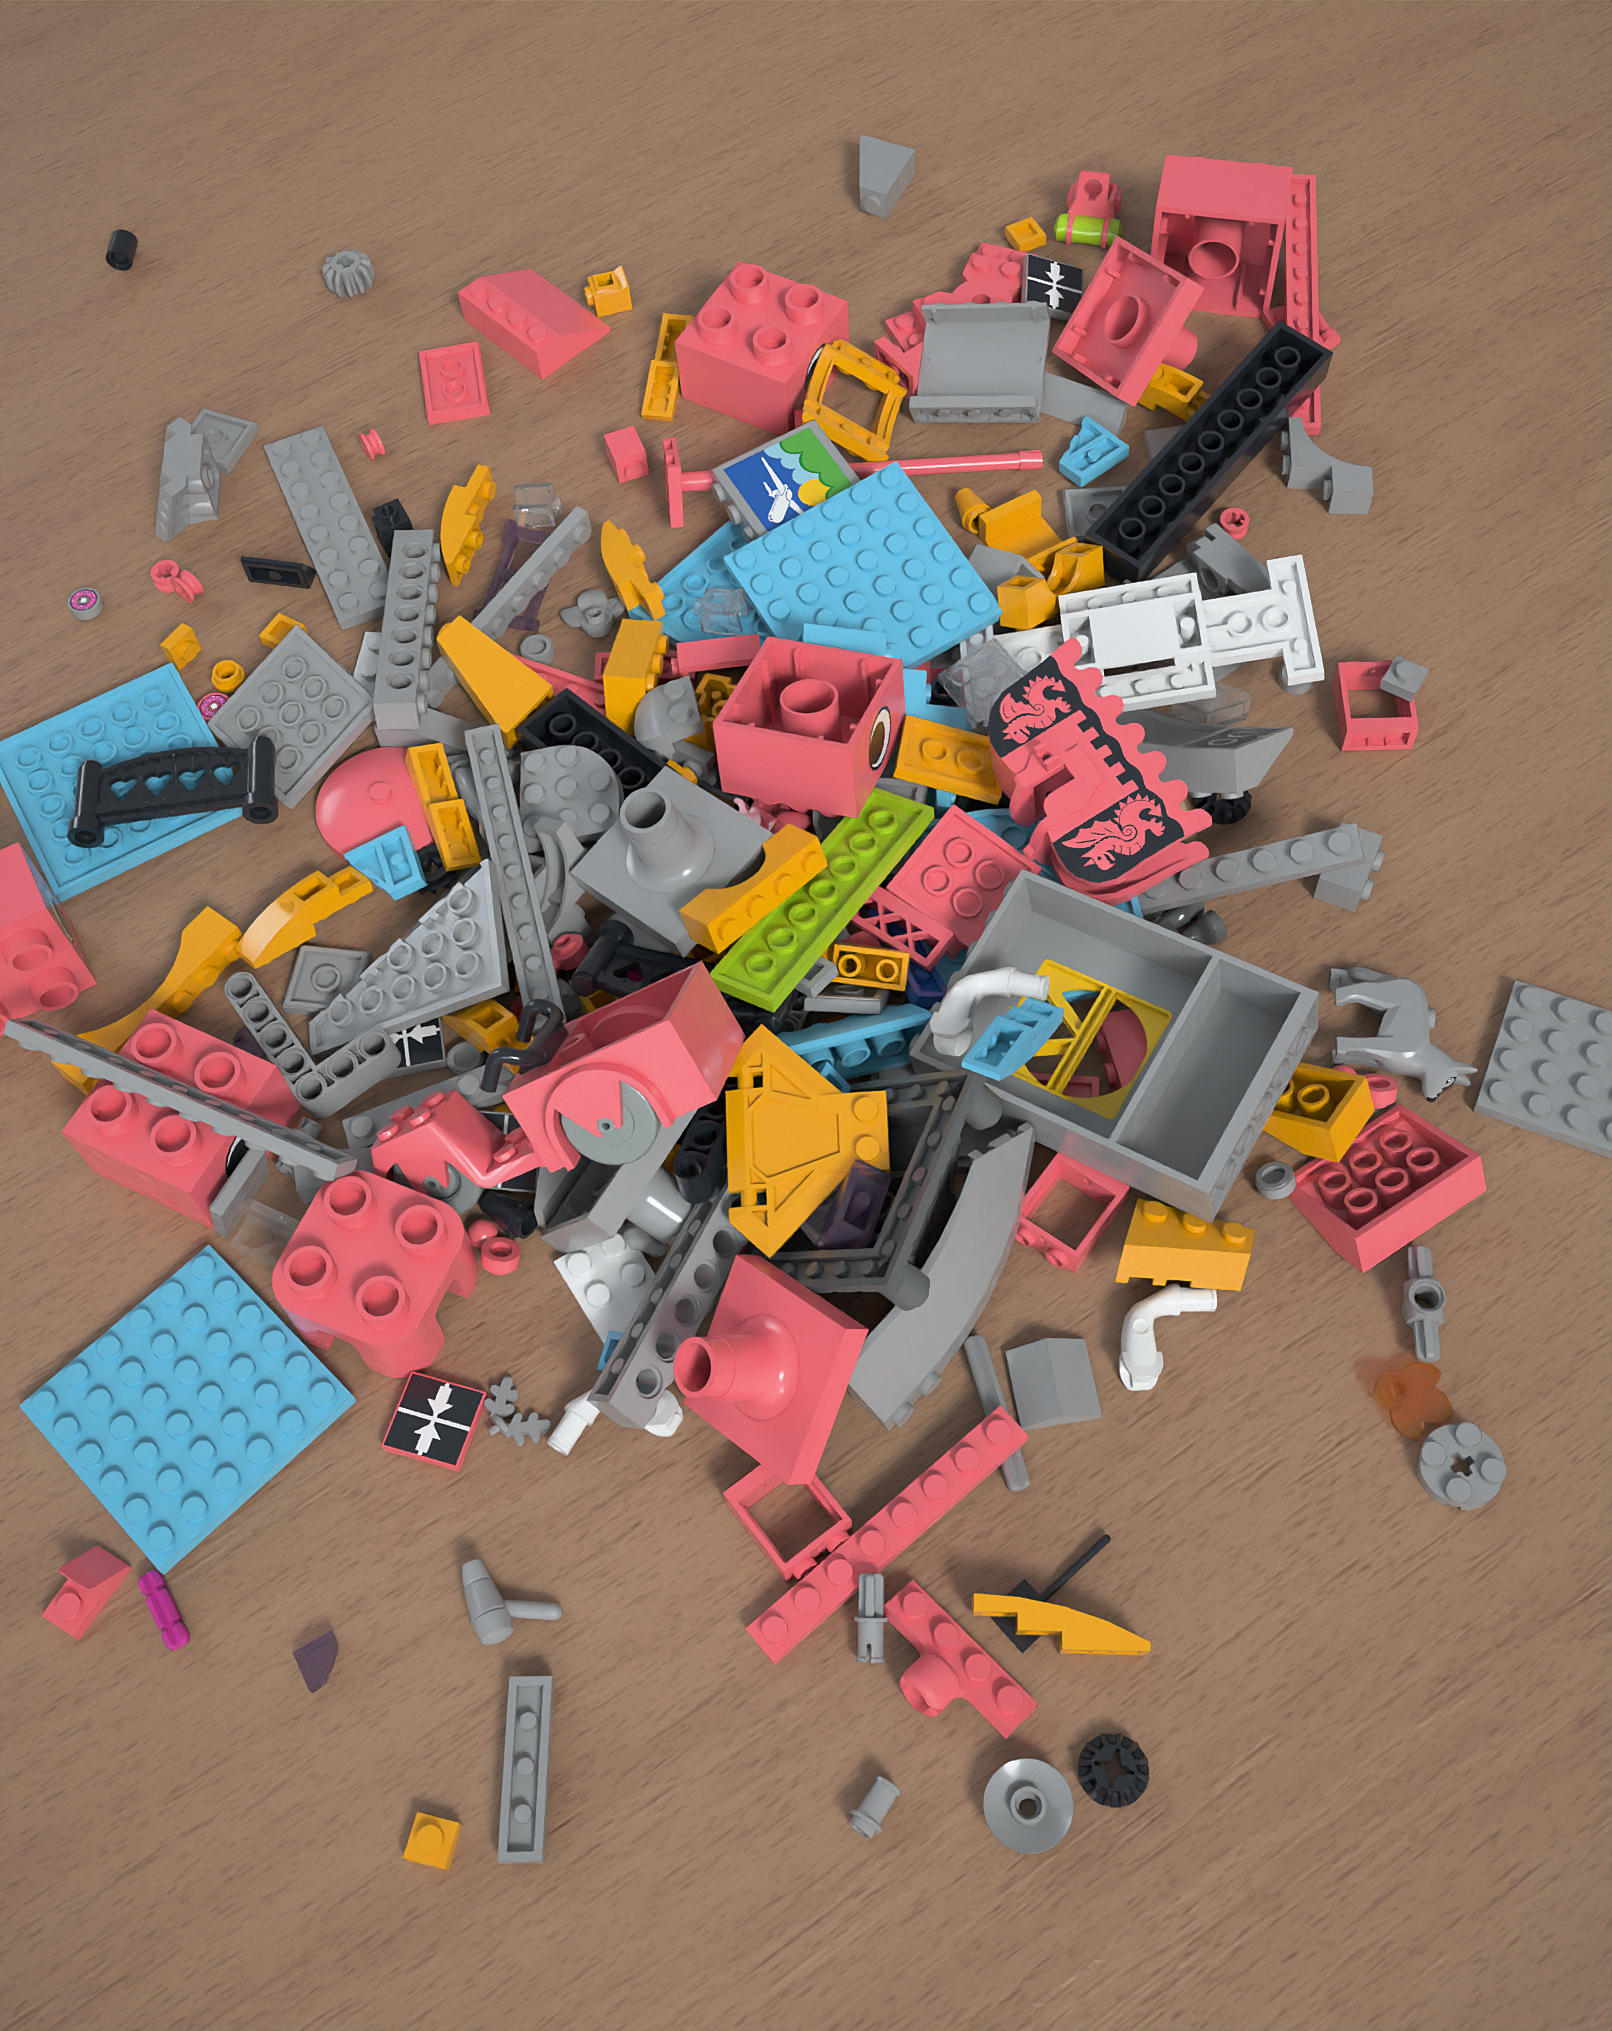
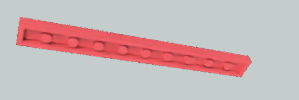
M1292 174L1284 224L1285 324L1319 344L1316 175ZM1320 385L1291 416L1302 417L1307 435L1319 436L1321 430Z

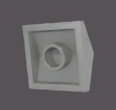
M1044 1338L1005 1351L1019 1425L1024 1431L1102 1418L1085 1339Z

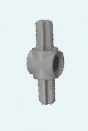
M1424 1245L1409 1247L1406 1251L1409 1280L1403 1283L1404 1300L1401 1304V1313L1406 1321V1325L1413 1328L1416 1359L1423 1363H1431L1440 1360L1441 1357L1438 1327L1444 1323L1443 1307L1446 1303V1293L1440 1281L1433 1279L1431 1250L1424 1247ZM1415 1298L1427 1300L1432 1308L1425 1309L1420 1307L1415 1302Z

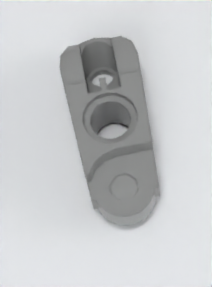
M1199 536L1187 544L1186 552L1193 567L1199 571L1198 584L1214 599L1270 590L1269 581L1262 571L1221 537L1211 541L1206 536Z

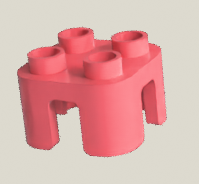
M355 1170L353 1174L336 1178L335 1181H327L319 1189L274 1268L272 1288L278 1302L300 1335L307 1342L323 1350H328L335 1337L356 1347L367 1367L373 1371L392 1378H407L410 1376L411 1371L421 1373L427 1369L438 1356L444 1344L445 1335L436 1319L437 1309L447 1290L463 1298H467L470 1295L478 1278L479 1265L461 1218L450 1205L370 1172Z

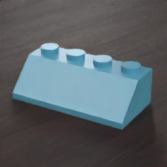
M910 1003L900 1006L890 1005L884 1007L880 1015L853 1014L843 1020L827 1024L817 1023L807 1029L791 1033L781 1032L775 1036L815 1070L821 1063L828 1062L844 1080L910 1064L911 1060L908 1053L910 1043L916 1034L923 1032L932 1014L930 1011Z

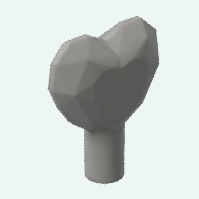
M632 1222L626 1223L623 1239L631 1250H639L652 1257H661L666 1252L664 1243Z

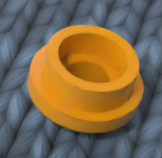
M232 660L221 661L212 670V683L221 692L237 690L246 679L244 669Z

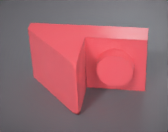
M885 336L874 342L875 359L896 371L900 378L897 384L907 390L906 394L917 396L923 343H919L903 353L899 346L892 344Z
M100 1546L93 1547L60 1567L58 1572L68 1580L41 1616L77 1640H80L132 1567Z

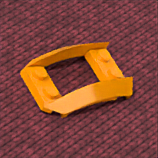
M843 339L835 340L832 345L825 343L806 392L802 412L803 425L815 419L830 441L843 446L849 454L855 457H862L863 462L887 461L889 456L886 455V451L890 447L896 416L907 390L897 384L900 378L894 369ZM834 364L842 373L854 375L862 380L871 390H879L884 393L870 431L822 404L826 384Z

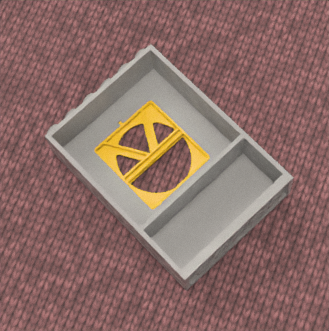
M1022 869L1016 880H1011L1007 884L1003 893L1002 903L997 911L992 910L988 915L983 934L978 941H973L969 946L964 965L959 972L955 971L952 974L947 985V993L940 1003L936 1002L930 1010L931 1014L939 1012L941 1004L950 989L957 981L967 975L1004 967H1015L1016 971L1021 973L1048 976L1049 991L1046 1000L1051 1005L1064 1009L1063 1023L1074 1038L1049 1039L1033 1056L1064 1055L1046 1086L1034 1078L1025 1064L1016 1072L1000 1081L990 1077L986 1078L984 1084L995 1092L1003 1102L1002 1114L997 1123L1016 1132L1020 1125L1028 1122L1033 1126L1036 1142L1212 1224L1318 1029L1319 992ZM1088 990L1099 992L1100 994L1082 1023L1062 995L1063 992ZM1012 995L1010 998L1003 996L984 998L974 1012L972 1019L974 1032L971 1043L960 1056L944 1055L937 1052L929 1020L923 1032L916 1034L909 1046L908 1053L915 1074L920 1075L964 1069L961 1067L962 1060L997 1015L1004 1017L1012 1006L1019 1008L1027 997ZM1119 1000L1131 1009L1140 1020L1147 1038L1146 1056L1135 1076L1121 1089L1104 1096L1078 1098L1063 1095L1065 1087L1115 1001Z

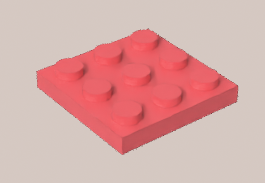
M953 804L887 885L886 891L954 932L961 947L967 951L971 943L975 940L978 941L983 934L985 922L992 910L997 911L1002 903L1003 893L1007 884L1011 880H1016L1022 869L1040 875L1042 867L1032 860L1029 861L1024 854Z

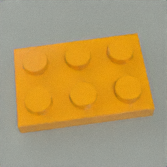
M906 715L900 737L893 774L894 778L998 805L1002 795V788L996 781L992 766L989 738L987 736Z

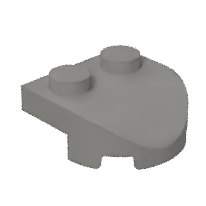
M689 676L672 680L667 684L650 690L638 705L634 722L635 737L640 744L648 749L655 750L658 755L676 753L674 742L705 731L694 686Z

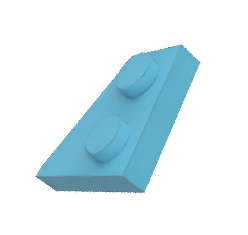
M1087 416L1082 421V429L1078 436L1074 435L1070 442V448L1064 452L1059 461V472L1079 487H1083L1129 456V446Z
M405 825L344 854L345 859L351 866L370 879L371 882L395 901L427 886L411 832Z

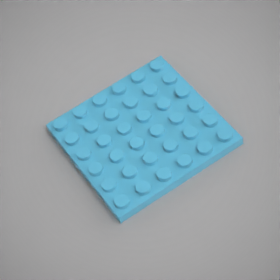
M897 461L723 557L724 565L773 637L797 641V635L804 623L887 633L886 646L891 647V658L902 659L903 668L915 669L1000 620V616L1003 613V610L999 608L996 598Z
M173 662L0 741V783L59 903L242 816V807L105 826L104 842L95 848L77 847L67 838L68 823L74 818L77 772L82 762L94 760L99 762L103 768H107L126 760L166 750L189 747H219ZM221 767L214 772L215 777L223 786L228 785L235 776L231 768ZM200 770L194 774L186 772L180 776L179 780L188 790H193L207 771ZM165 775L160 779L151 777L146 780L145 785L154 795H159L172 778V775ZM130 780L127 783L116 782L111 786V790L119 800H124L138 780Z
M208 1245L27 1398L19 1407L155 1567L165 1575L357 1400L218 1253Z

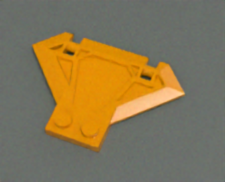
M761 1024L742 1044L741 1050L728 1077H737L738 1089L725 1091L728 1193H741V1207L729 1208V1223L770 1259L847 1176L891 1173L886 1090L842 1093ZM763 1076V1087L754 1088L753 1077ZM766 1192L767 1205H757V1193Z

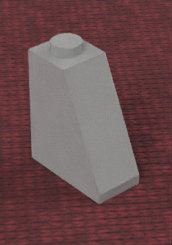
M861 135L859 156L860 211L888 218L916 174L915 149Z

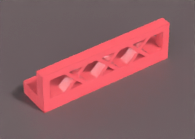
M880 886L864 903L877 911L879 916L863 919L859 916L858 910L850 920L851 923L892 949L910 953L909 960L928 972L933 969L944 954L954 960L962 949L954 932ZM894 922L905 929L907 934L891 937L887 934L886 923ZM922 940L932 946L933 950L925 958L916 952L914 941ZM909 942V947H907L903 943Z

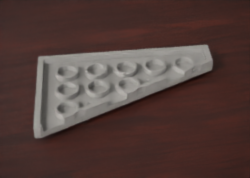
M489 859L481 861L480 865L482 868L465 884L459 882L455 885L446 898L439 900L419 919L421 925L405 940L399 938L391 945L390 950L386 954L381 955L359 975L362 980L345 996L340 993L326 1010L321 1011L309 1022L312 1057L319 1061L326 1059L369 1029H382L388 1035L510 991L496 864Z

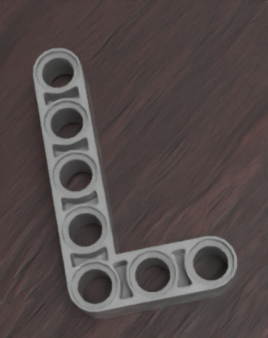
M237 972L225 983L224 992L226 997L272 1064L277 1065L295 1098L315 1118L322 1119L333 1115L392 1073L401 1062L400 1050L389 1035L382 1029L374 1028L365 1031L317 1065L271 997L253 975L248 972Z

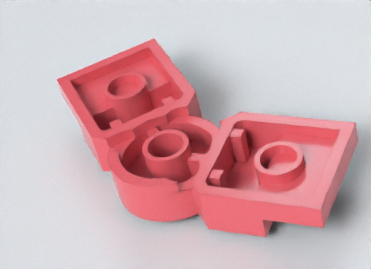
M982 242L977 253L971 254L962 273V284L952 294L939 291L912 301V311L885 320L886 332L893 343L899 346L904 353L919 343H924L926 321L921 310L922 305H933L935 303L951 305L964 304L966 302L994 304L999 301L1021 303L1023 259L1027 252Z

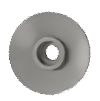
M1022 1758L1006 1763L992 1775L985 1789L983 1811L990 1831L1000 1843L1019 1853L1036 1854L1053 1848L1065 1837L1073 1819L1074 1803L1068 1783L1054 1767L1037 1759ZM1025 1800L1033 1802L1036 1806V1813L1030 1817L1024 1816L1019 1810L1021 1802Z

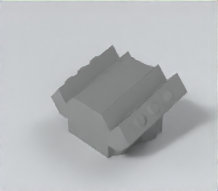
M181 417L168 425L165 433L155 536L165 543H168L191 524L219 519L222 478L218 464L214 461L209 442L204 434H191L192 425Z

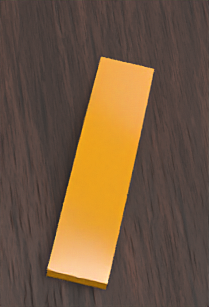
M974 1593L972 1597V1616L1015 1617V1635L1059 1636V1654L1147 1655L1151 1651L1150 1641L1111 1622L1065 1606L1013 1596Z

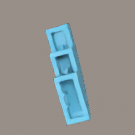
M1027 997L1019 1008L1012 1006L1004 1017L999 1015L995 1017L964 1057L961 1067L998 1081L1006 1078L1029 1061L1047 1042L1062 1023L1064 1009Z

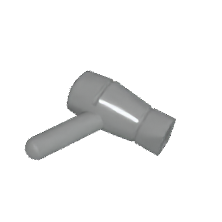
M481 1559L472 1560L462 1566L463 1589L470 1622L482 1645H494L507 1639L513 1633L511 1618L557 1620L561 1617L562 1608L557 1603L503 1599Z

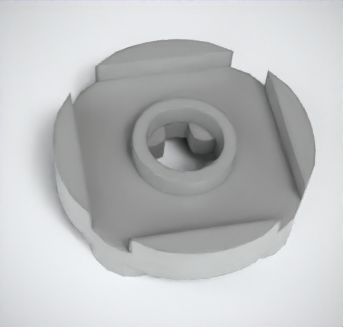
M1464 1422L1460 1425L1449 1424L1442 1426L1429 1434L1419 1451L1417 1475L1423 1489L1436 1502L1444 1506L1449 1504L1453 1507H1461L1459 1510H1474L1489 1503L1498 1493L1507 1475V1468L1497 1444L1486 1433L1480 1431L1475 1424ZM1459 1457L1461 1460H1466L1470 1465L1468 1471L1471 1475L1465 1476L1462 1472L1454 1473L1451 1470L1452 1465L1455 1463L1453 1458Z

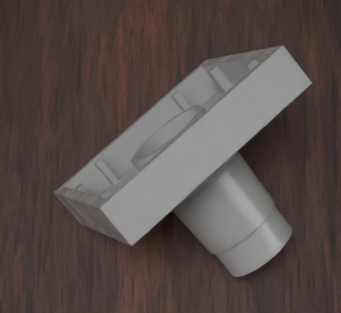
M664 766L646 788L634 791L624 800L620 809V817L570 873L580 888L685 958L697 942L690 939L679 910L706 888L723 889L732 887L755 875L764 864L766 858L762 844L771 838L773 834L669 767Z
M698 1109L677 1117L670 1127L665 1128L661 1122L660 1131L652 1147L644 1156L634 1162L623 1165H607L591 1160L540 1235V1238L563 1255L613 1238L625 1219H627L660 1242L672 1247L695 1204L688 1203L681 1197L676 1177L661 1164Z

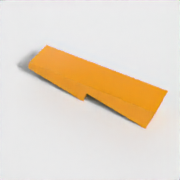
M663 313L655 360H651L641 412L642 419L673 421L681 392L675 341L693 320L694 316Z
M436 743L408 748L404 761L446 872L480 866L481 857L463 799L458 798L443 744Z

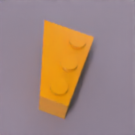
M622 619L603 673L606 718L629 735H635L634 722L638 705L645 694L658 687L659 677L663 671V656H667L669 652V636L663 634V621Z
M1138 1198L1123 1247L1115 1282L1128 1283L1129 1277L1152 1278L1153 1285L1165 1286L1167 1280L1190 1281L1189 1284L1192 1288L1240 1291L1250 1259L1256 1230L1244 1227L1238 1223H1228L1214 1219L1212 1224L1183 1210L1165 1206L1157 1201H1147Z

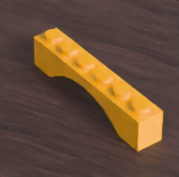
M207 906L182 931L181 944L175 963L156 992L135 1011L117 1022L95 1031L78 1034L77 1036L118 1054L150 1009L176 1019L181 1013L186 1012L191 1007L193 1001L207 987L215 983L218 976L231 962L236 961L240 957L235 951V946L243 936L240 929ZM51 1060L62 1077L86 1096H88L99 1081L97 1078L82 1074V1068L73 1064H60Z

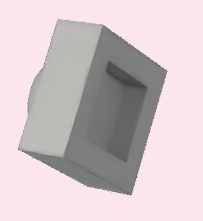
M1397 655L1382 678L1379 688L1412 702L1425 682L1429 669Z

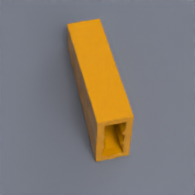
M459 615L452 623L445 624L438 633L436 639L440 655L490 725L499 723L503 744L510 749L519 740L515 728L554 698L553 686Z

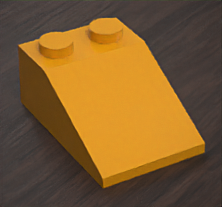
M1299 1062L1263 1131L1305 1155L1339 1163L1375 1111L1367 1077Z

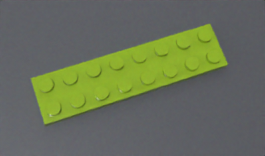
M874 787L858 818L845 816L821 844L828 866L746 931L711 971L710 976L717 988L724 993L774 1013L934 820V808Z

